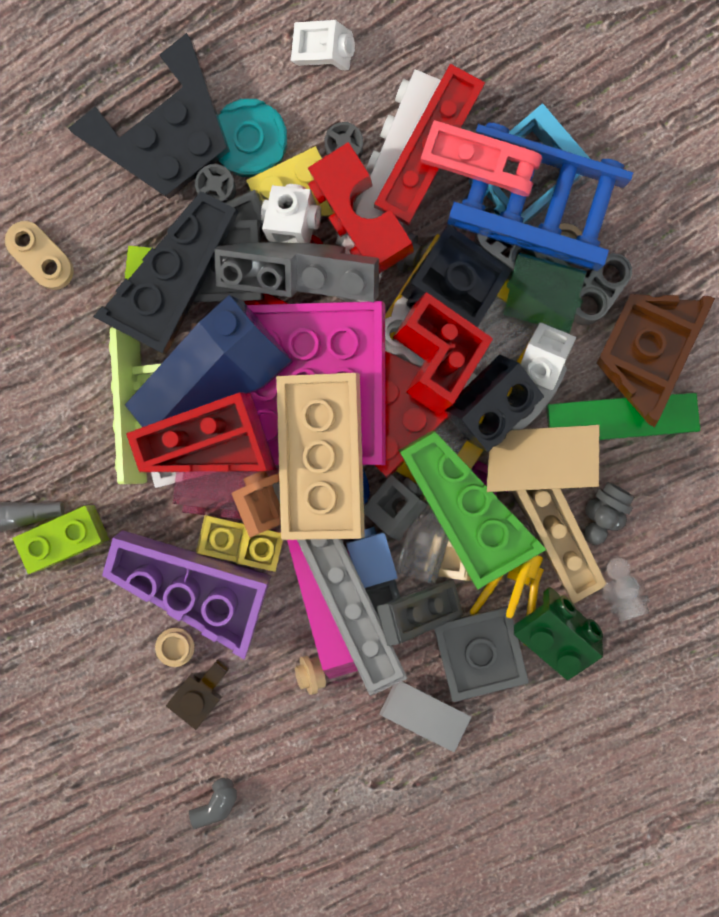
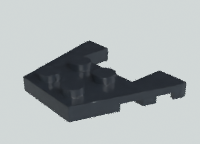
M187 33L159 54L181 83L182 88L120 137L97 107L92 108L68 128L79 139L168 199L192 182L203 167L216 163L230 152L206 84L207 81L196 54L194 42Z

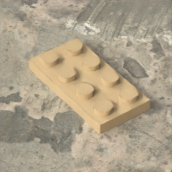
M337 373L276 376L281 540L365 538L360 374Z

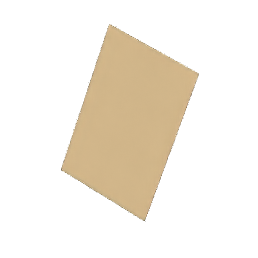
M600 425L510 430L503 442L489 451L487 492L599 487Z

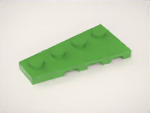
M435 431L427 433L398 450L477 590L547 550L493 492H487V486Z

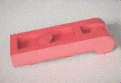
M436 120L433 121L421 156V163L498 186L521 196H530L533 182L530 180L533 171L539 169L542 155L535 151ZM507 160L519 164L515 175L504 172Z

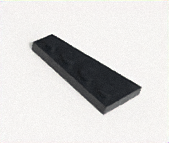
M200 191L167 230L168 234L155 249L151 248L142 259L144 262L129 279L126 278L115 290L117 293L105 307L102 306L93 317L149 347L167 354L215 260L214 249L217 246L223 245L239 211Z

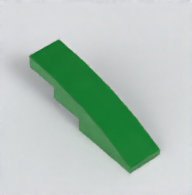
M697 393L671 394L655 427L649 425L626 398L548 404L546 406L548 428L600 425L599 440L700 432Z

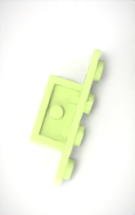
M111 327L109 352L112 367L111 391L114 407L113 430L115 433L118 484H144L147 482V472H139L126 433L142 428V426L125 404L161 364L141 366L140 341Z

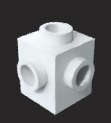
M287 184L285 187L272 185L269 200H264L261 209L262 230L268 242L310 243L313 229L319 228L321 220V207L316 204L311 189H306L298 184Z

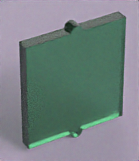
M519 253L513 277L507 283V287L510 290L504 315L538 325L541 322L560 331L570 333L576 310L583 303L580 295L587 271Z

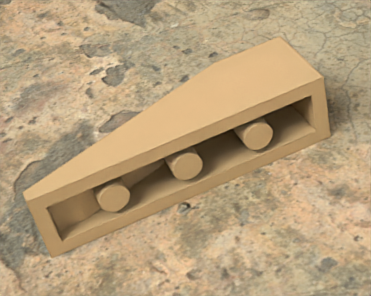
M561 489L511 491L537 540L547 549L544 553L573 604L607 586Z

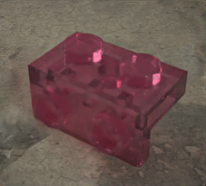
M257 471L176 472L173 504L183 505L182 513L205 515L206 508L222 509L221 517L242 519L231 493L245 487L243 479L257 473Z

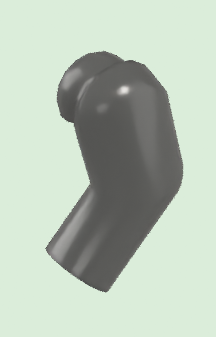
M229 778L217 779L212 785L214 793L209 804L189 810V819L194 830L222 821L229 816L237 799V790L233 788L232 780Z

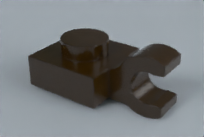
M217 659L201 680L191 673L167 703L166 707L197 730L222 698L213 689L230 668Z

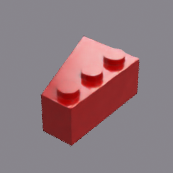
M239 392L126 433L139 472L271 471L277 469L251 393Z

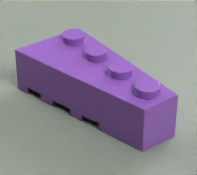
M124 530L113 537L102 574L103 577L142 600L150 601L167 611L166 614L174 619L182 620L201 631L203 636L213 642L218 641L233 650L232 653L244 660L249 651L271 579V575L197 554L190 550Z

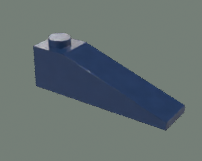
M228 295L198 322L128 400L125 406L139 424L145 427L239 392L252 393L262 389L293 361L244 301Z

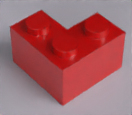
M427 292L412 306L392 337L425 360L406 393L439 415L455 403L493 341V338Z

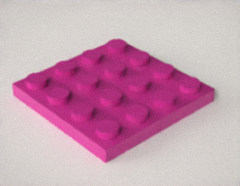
M374 301L247 305L293 361L277 376L337 373L360 374L362 464L386 465L385 303ZM275 377L264 388L252 392L251 396L274 463L279 465L277 380Z

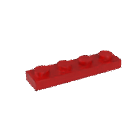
M449 64L376 199L374 208L384 213L391 209L398 221L408 226L410 225L440 169L421 163V156L433 121L436 120L462 128L484 88V81Z

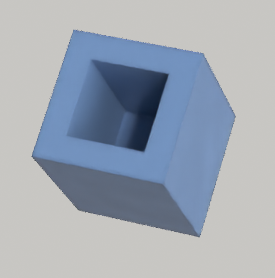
M375 527L364 529L365 538L354 539L346 543L351 561L364 588L398 578L384 531L376 533Z

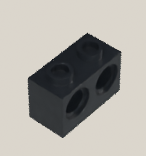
M499 354L461 391L455 403L447 408L445 413L468 442L489 452L493 447L503 442L507 433L521 419L528 417L533 412L535 406L544 398V395L519 362ZM512 387V391H511L510 395L507 397L508 392H509L510 388ZM484 415L483 421L479 424L481 417Z

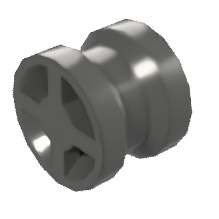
M339 122L332 125L327 130L324 138L326 156L349 142L358 158L361 159L363 136L360 130L349 122Z
M210 164L198 172L195 179V188L198 194L200 191L206 194L210 191L216 192L217 194L210 193L208 195L223 203H227L235 198L236 184L231 172L226 167L219 164Z

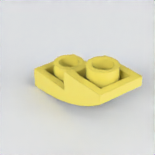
M205 515L196 553L276 572L283 540H281L280 532L272 530L264 531L249 538L243 523Z

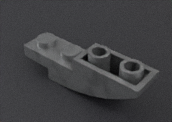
M267 242L217 246L214 249L216 286L292 297L297 291L374 302L379 296V258L345 254L346 247L325 244Z

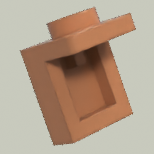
M261 471L244 478L246 486L231 494L250 538L281 525L280 503L272 486L280 481L279 473L268 477L266 471Z

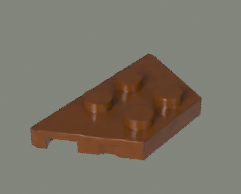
M647 294L629 295L596 364L649 425L655 427L715 298L702 296L700 300H679V295H663L661 297H652Z

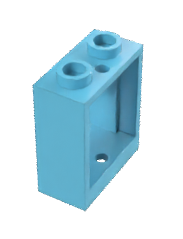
M543 103L509 131V134L522 138L533 132L544 145L589 158ZM576 174L573 184L576 181H578L582 177V175ZM470 178L468 181L472 185L473 179ZM489 184L485 196L487 195L496 206L494 213L500 216L502 211H506L509 198L498 186ZM555 185L521 213V217L524 218L523 223L527 224L550 204Z

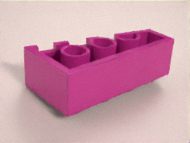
M287 540L323 672L331 679L358 671L298 541Z

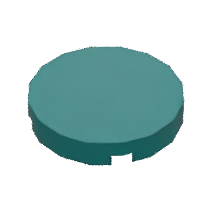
M239 99L227 104L220 111L221 113L218 117L230 152L218 160L222 166L240 177H253L278 165L282 161L287 149V129L281 115L275 109L258 99Z

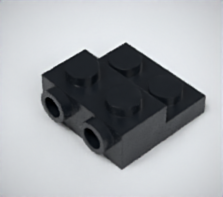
M448 224L413 274L401 295L408 299L406 303L408 308L411 309L427 292L478 327L512 269Z

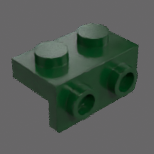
M551 587L543 592V605L514 625V636L567 681L603 658V632L600 626L594 620L584 617L576 610L573 602L567 596L559 595Z

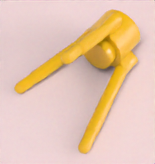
M537 555L509 571L507 578L516 583L506 612L507 618L514 616L524 585L529 586L530 584L526 616L536 610L539 582L544 569L540 568L543 557ZM504 575L485 586L470 609L471 615L479 612Z

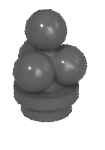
M607 482L603 489L599 488L595 494L597 498L589 500L585 507L586 515L592 521H595L589 523L584 530L586 541L592 545L604 543L608 537V530L619 531L623 529L627 523L626 514L629 515L633 509L631 503L635 497L610 482Z

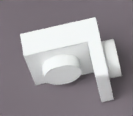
M337 20L294 23L291 61L298 66L333 64L340 70L350 69V60L355 51L352 31Z
M541 322L539 323L521 361V366L535 384L549 390L554 389L576 337Z

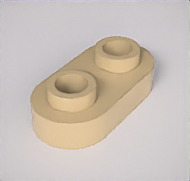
M29 221L17 222L8 229L5 236V245L8 252L40 285L47 289L58 290L70 283L74 274L71 260L42 229ZM24 234H29V244L24 247L19 246V238ZM50 262H56V272L52 275H47L45 272L46 265Z

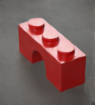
M349 142L308 167L313 180L307 183L319 204L327 201L334 213L328 216L340 238L347 234L355 247L349 250L350 254L379 258L380 274L414 252L411 240L391 209L373 219L362 218L354 212V203L357 197L372 187L373 184L370 175Z

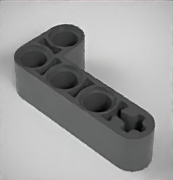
M477 233L475 235L474 242L512 269L511 277L580 325H590L601 319L611 308L632 276L631 263L621 254L612 253L607 256L605 265L614 266L620 274L618 283H610L602 274L603 267L599 271L591 270L587 277H585L563 260L515 245L506 258L502 254L509 246V243L496 241L493 245H490L486 242L488 237ZM519 252L530 253L535 261L534 268L523 269L519 267L516 263L515 255ZM551 274L562 276L566 282L565 291H553L547 283L548 276ZM589 296L596 301L597 312L595 315L585 314L581 310V297Z

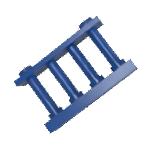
M487 123L486 126L478 124L475 133L535 151L542 155L541 163L560 168V173L544 224L540 223L538 228L523 223L524 218L521 217V213L527 196L511 192L506 211H502L500 216L486 212L483 201L489 184L473 179L468 198L464 199L462 204L453 203L447 224L599 271L605 265L609 250L599 247L601 242L597 239L614 186L624 188L631 181L634 172L624 170V164L612 159H601V162L509 134L510 130L500 124ZM579 174L599 182L582 236L579 235L577 239L561 235L562 230L559 226L575 175Z

